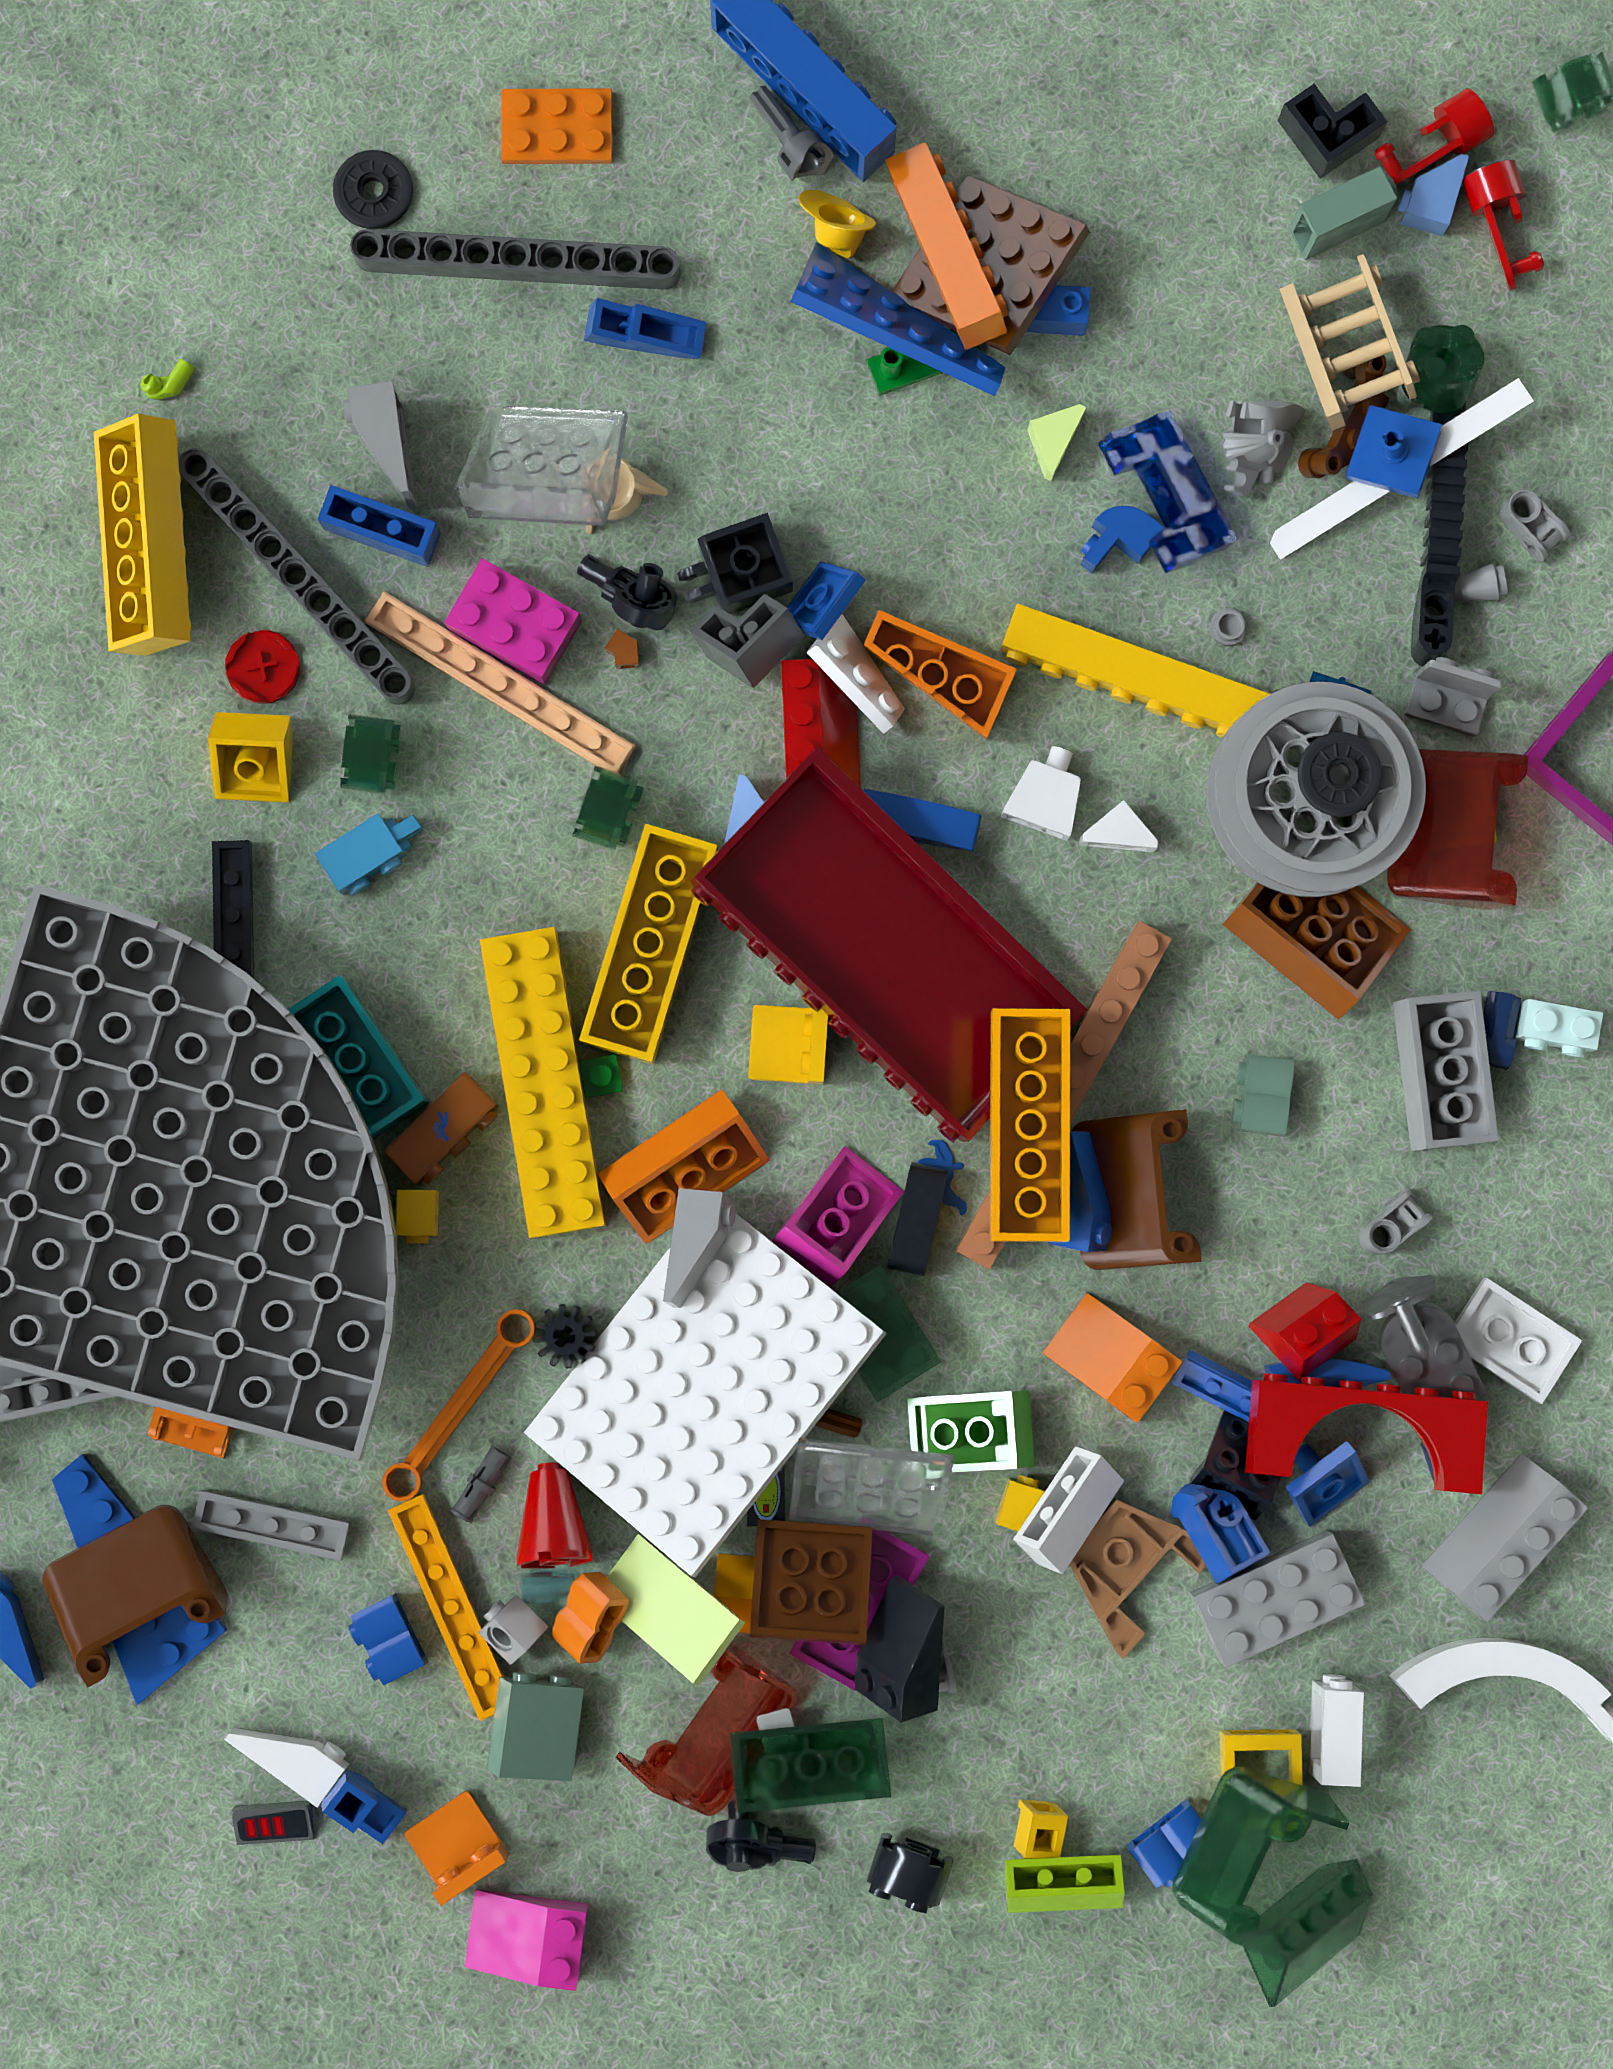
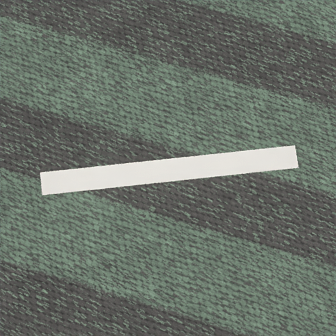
M1519 378L1444 424L1430 466L1534 402ZM1353 481L1275 530L1270 544L1281 560L1390 491Z

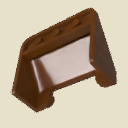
M1187 1109L1086 1120L1079 1122L1071 1130L1090 1132L1112 1213L1110 1221L1112 1236L1107 1244L1106 1251H1080L1082 1261L1089 1268L1109 1270L1202 1262L1200 1244L1194 1235L1186 1231L1168 1232L1159 1144L1175 1143L1184 1137L1188 1128Z
M171 1505L156 1506L56 1559L46 1567L42 1577L44 1589L77 1672L87 1688L103 1680L109 1672L110 1657L104 1645L169 1610L182 1605L188 1617L198 1623H209L226 1614L228 1593L182 1513Z

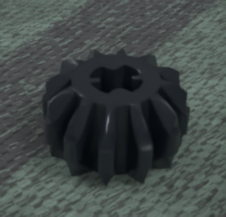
M560 1304L558 1308L560 1318L557 1319L551 1309H547L544 1313L551 1323L548 1325L543 1321L536 1322L535 1326L546 1331L545 1335L534 1336L533 1342L540 1343L546 1341L547 1346L540 1349L538 1355L543 1357L550 1351L554 1352L550 1359V1365L553 1367L558 1364L560 1357L564 1356V1366L568 1369L572 1368L573 1364L571 1354H574L576 1359L582 1364L586 1361V1358L580 1350L581 1347L591 1352L595 1350L596 1346L586 1342L585 1337L597 1336L598 1330H584V1326L591 1323L593 1318L591 1315H588L579 1322L577 1318L581 1313V1307L575 1306L571 1316L567 1317L566 1304ZM569 1326L574 1330L570 1334H575L574 1343L568 1342L563 1347L557 1342L560 1338L555 1337L556 1331L564 1330Z

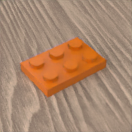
M501 89L502 164H612V89Z

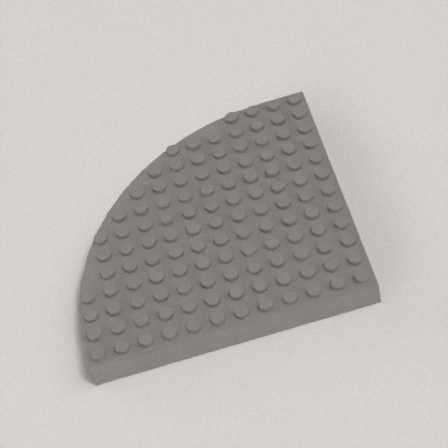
M34 885L0 999V1365L349 1459L362 1460L385 1383L395 1336L399 1274L397 1235L387 1181L372 1135L349 1088L324 1050L295 1016L249 974L206 945L153 919L109 904Z

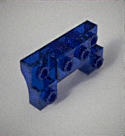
M1170 410L1158 413L1137 424L1112 431L1098 442L1114 476L1136 470L1166 529L1151 538L1149 543L1165 574L1190 566L1200 558L1224 551L1238 540Z

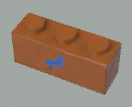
M463 1072L384 1153L414 1184L420 1185L425 1181L429 1185L443 1172L444 1168L440 1164L450 1154L456 1158L470 1145L471 1141L467 1137L477 1127L484 1131L498 1117L494 1110L499 1105L469 1074Z

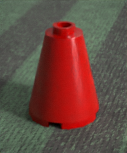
M557 1462L538 1464V1470L531 1472L529 1477L516 1555L517 1567L521 1566L523 1569L555 1568V1565L570 1563V1567L592 1562L593 1552L569 1471L567 1469H560V1463Z

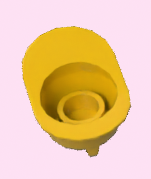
M818 189L806 190L801 192L798 197L800 205L814 217L815 236L818 243L845 258H852L855 255L856 249L863 242L866 231L874 229L876 226L874 219L863 214L850 202Z

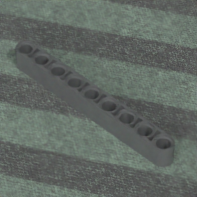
M379 229L360 230L354 234L350 242L351 252L357 265L364 271L374 273L659 290L674 287L681 275L679 258L676 252L664 246ZM372 245L378 248L377 252L371 257L360 255L361 251L367 246ZM404 248L415 250L412 257L408 259H400L397 255ZM441 250L452 252L449 259L440 262L434 259L436 253ZM478 252H484L489 255L483 263L476 264L470 260ZM516 254L526 257L524 262L518 266H512L507 263L508 259ZM556 256L562 259V263L556 268H549L544 265V262L550 257ZM587 259H595L599 262V265L593 270H585L580 267L583 261ZM623 261H631L636 264V267L630 272L625 273L617 269ZM660 263H667L673 267L671 272L664 275L654 271V268Z
M192 448L183 452L178 462L179 471L195 492L387 701L396 705L405 704L410 701L415 692V684L407 670L205 451ZM206 463V470L203 474L199 476L190 475L191 468L195 464ZM224 489L231 490V496L228 501L224 503L215 502V496L219 491ZM247 516L256 517V523L253 528L240 530L239 525L243 518ZM269 544H281L278 555L270 558L264 556L265 548ZM295 570L306 571L303 582L296 585L289 583V576ZM329 597L331 603L328 609L322 612L314 611V602L318 598ZM349 623L356 626L352 637L348 639L338 637V631L341 626ZM375 650L381 653L380 660L376 665L365 666L363 664V657L367 652ZM398 677L405 679L406 685L401 692L396 694L388 692L387 687L392 679Z

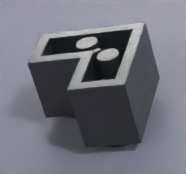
M1315 83L1286 102L1277 120L1320 179L1376 141L1388 122L1366 92L1338 112H1335Z

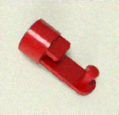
M1465 88L1434 108L1435 120L1419 130L1422 136L1439 128L1447 142L1405 169H1402L1393 152L1395 150L1393 144L1385 143L1375 150L1374 156L1377 160L1380 159L1395 185L1452 150L1457 155L1466 154L1494 136V124L1489 110L1473 90Z
M1506 159L1474 170L1462 180V185L1472 215H1484L1508 290L1511 291L1517 289L1514 277L1535 270V273L1541 271L1544 267V261L1541 253L1534 251L1529 253L1530 256L1509 263L1493 211L1509 206L1514 223L1522 222L1523 217L1518 201L1526 196V192L1516 161Z

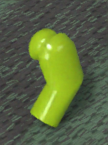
M179 359L169 376L145 375L141 380V389L148 398L154 400L176 397L185 387L195 368L185 360Z

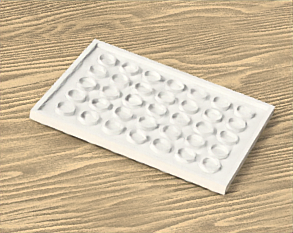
M738 1214L735 1215L733 1226H729L726 1240L681 1308H673L663 1302L670 1248L593 1344L596 1346L593 1352L588 1351L585 1354L586 1361L582 1364L580 1362L577 1364L524 1432L692 1577L698 1575L887 1334Z

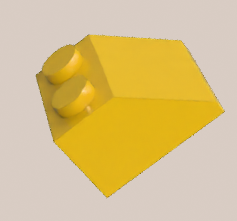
M216 712L208 736L214 798L289 803L293 750L291 716Z

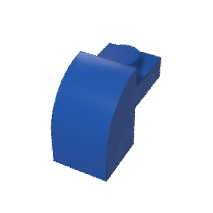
M1131 506L1110 508L1102 512L1095 519L1092 528L1100 533L1101 536L1098 537L1096 534H1093L1083 546L1081 552L1085 556L1080 565L1092 574L1114 546L1138 564L1160 538L1165 527L1138 508Z
M351 1770L345 1771L321 1803L322 1812L352 1833L359 1828L381 1844H384L406 1815L404 1807L376 1789L374 1783L366 1777Z

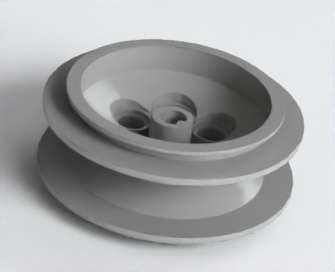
M1333 682L1301 683L1280 689L1266 696L1237 719L1225 733L1217 746L1209 767L1206 790L1207 809L1212 828L1221 847L1231 861L1248 877L1269 889L1288 895L1300 897L1328 896L1349 890L1375 878L1388 869L1406 850L1417 831L1423 814L1426 793L1425 771L1420 752L1411 733L1402 720L1383 702L1362 690ZM1332 732H1347L1357 735L1367 741L1379 757L1382 767V782L1379 792L1369 806L1356 814L1350 815L1351 822L1348 827H1341L1336 823L1334 816L1318 811L1305 799L1298 783V768L1291 766L1286 759L1288 749H1295L1302 755L1308 745L1322 735ZM1334 764L1329 772L1330 778L1335 784L1345 785L1348 782L1350 771L1344 764ZM1281 784L1288 789L1289 800L1287 803L1276 801L1272 794L1274 785ZM1299 814H1306L1312 819L1313 830L1311 833H1304L1297 827L1296 821Z

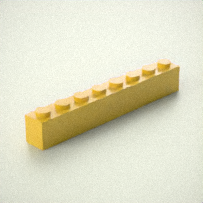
M1018 603L1000 652L1006 654L1005 659L1011 663L1020 666H1026L1027 662L1041 666L1040 671L1043 674L1060 679L1062 674L1075 678V684L1083 689L1096 691L1097 687L1111 691L1110 697L1117 701L1131 704L1132 700L1147 704L1145 709L1153 714L1166 716L1169 712L1181 716L1180 722L1189 727L1201 729L1202 725L1217 729L1215 734L1220 738H1223L1233 723L1254 704L1270 695L1261 690Z

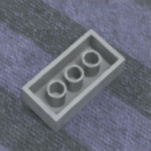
M1327 1530L1261 1559L1218 1584L1213 1581L1189 1592L1219 1662L1225 1668L1365 1605L1334 1534Z

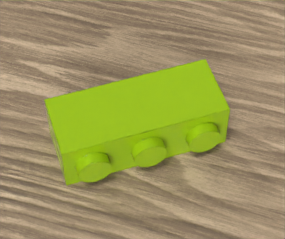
M1121 1855L1005 1860L1007 1913L1123 1908L1124 1882Z

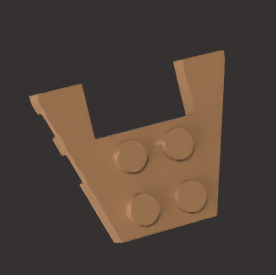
M1113 1498L1072 1559L1069 1567L1105 1634L1110 1639L1109 1641L1115 1652L1124 1659L1146 1634L1118 1608L1124 1599L1169 1549L1175 1551L1199 1574L1206 1568V1565L1184 1528Z

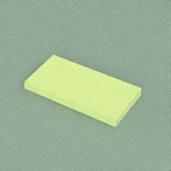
M640 1534L635 1537L607 1576L629 1598L627 1611L621 1621L695 1685L700 1686L745 1624L741 1618Z

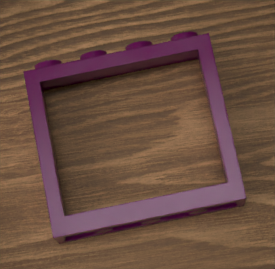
M1611 650L1518 760L1515 766L1613 846V819L1541 761L1613 675V650Z

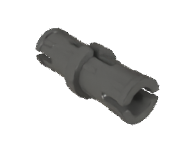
M491 1445L474 1474L470 1473L467 1478L469 1483L459 1500L452 1507L451 1512L462 1520L472 1523L488 1495L492 1496L496 1488L494 1485L512 1458Z

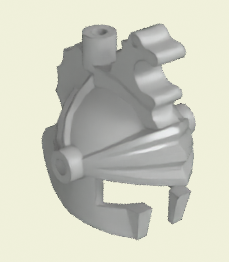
M1230 400L1225 416L1232 417V425L1227 431L1223 432V449H1225L1226 459H1231V463L1226 469L1236 473V481L1233 485L1226 484L1224 486L1226 491H1231L1237 496H1247L1248 491L1252 490V485L1255 484L1258 473L1260 483H1274V473L1279 474L1281 469L1287 466V461L1292 455L1294 441L1291 438V431L1305 414V409L1302 406L1284 401L1262 400L1253 403L1243 402V404H1237L1236 401Z

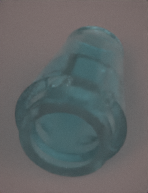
M530 1569L529 1573H521L520 1588L522 1601L525 1604L531 1603L532 1607L568 1598L570 1586L575 1580V1573Z

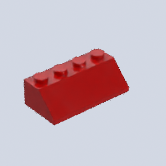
M813 659L781 660L786 778L816 747H819L861 788L857 705Z

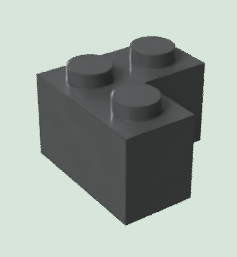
M766 594L739 620L715 605L690 630L709 660L752 688L805 637L789 609Z

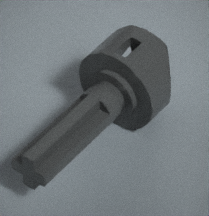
M760 86L757 92H752L750 99L783 145L777 159L790 180L793 181L795 178L823 175L832 165L834 155L821 135L814 129L800 132L766 86Z

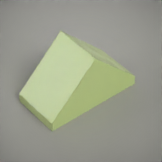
M1078 404L1029 422L1028 433L1045 479L1052 481L1086 410L1085 406Z

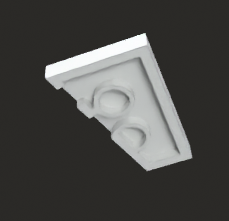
M841 614L823 641L817 639L807 651V654L884 734L895 725L905 708L843 614Z

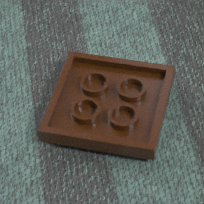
M758 1519L750 1637L866 1645L873 1527Z

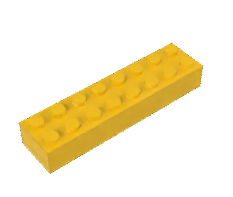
M555 927L480 939L529 1238L534 1239L607 1226L558 932Z

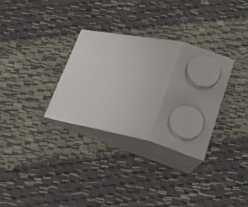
M393 381L348 387L350 400H344L343 404L346 421L350 423L352 433H358L363 444L409 510L417 509L403 406Z

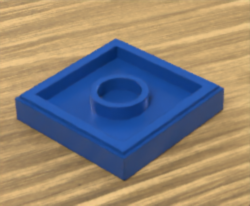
M821 561L787 608L803 634L823 641L866 579L858 572Z

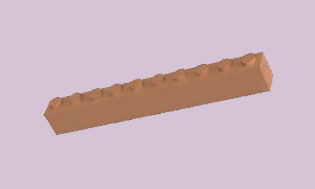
M1138 921L1133 926L1070 1041V1123L1172 938L1141 921ZM990 1187L955 1249L956 1253L987 1270L991 1269L1005 1243L990 1241Z

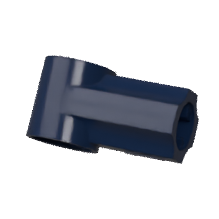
M1487 992L1483 1018L1489 1066L1508 1070L1515 1053L1516 1039L1513 1037L1521 998L1504 992Z

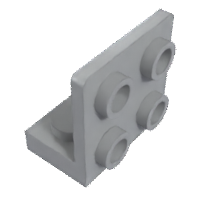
M1438 657L1436 661L1430 660L1416 673L1404 715L1475 737L1479 731L1487 700L1501 689L1503 681L1494 679V674L1490 671L1478 668L1468 671L1458 668V663L1454 660Z

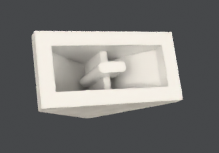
M1123 800L1083 833L1080 837L1079 846L1154 852L1157 849L1158 840Z

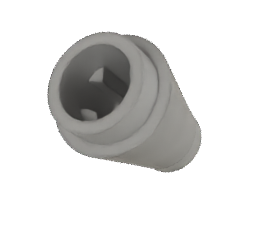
M1492 563L1459 576L1455 585L1454 601L1499 600V596L1507 595V582L1503 565L1494 567Z

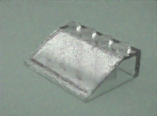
M491 405L455 485V489L468 517L604 526L616 498L628 420L626 411Z
M798 1438L789 1520L873 1527V1530L941 1537L954 1455Z

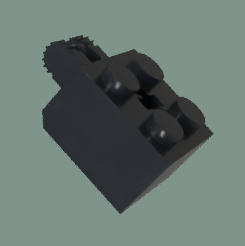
M768 512L698 538V549L703 562L683 568L677 573L680 582L691 581L708 574L711 583L687 592L685 594L687 603H695L716 596L719 607L729 614L752 607L764 594L774 599L793 592V581ZM746 559L748 564H755L747 571L738 569L740 567L739 561Z

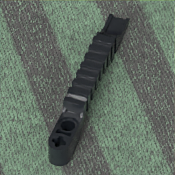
M1434 379L1430 421L1440 423L1443 426L1466 411L1467 382L1453 383ZM1468 443L1431 465L1426 475V479L1430 478L1426 486V494L1430 495L1426 501L1425 511H1429L1425 518L1424 528H1428L1423 537V547L1427 548L1420 562V567L1424 566L1421 572L1413 612L1411 656L1415 663L1421 667L1430 660L1436 661L1438 657L1444 658L1452 644L1455 585L1460 576V566H1457V563L1462 555V548L1459 547V544L1463 539V530H1460V527L1464 521V512L1461 511L1465 504L1463 490L1466 486L1464 472L1467 469L1465 455L1468 451ZM1426 607H1435L1440 612V615L1430 614Z

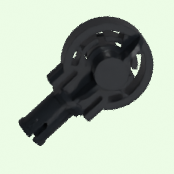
M590 554L581 560L577 574L602 588L601 597L612 603L613 610L620 618L629 622L634 627H648L655 631L662 630L668 625L674 614L677 594L669 583L661 579L663 577V570L660 566L653 563H644L643 566H640L639 573H635L623 566L613 569Z
M746 1800L730 1801L727 1805L728 1820L713 1823L706 1831L707 1854L715 1863L726 1866L728 1870L734 1872H744L749 1869L758 1870L766 1864L774 1866L780 1859L811 1864L815 1857L816 1842L814 1839L784 1836L782 1830H779L777 1826L769 1828L761 1822L751 1820L752 1803Z

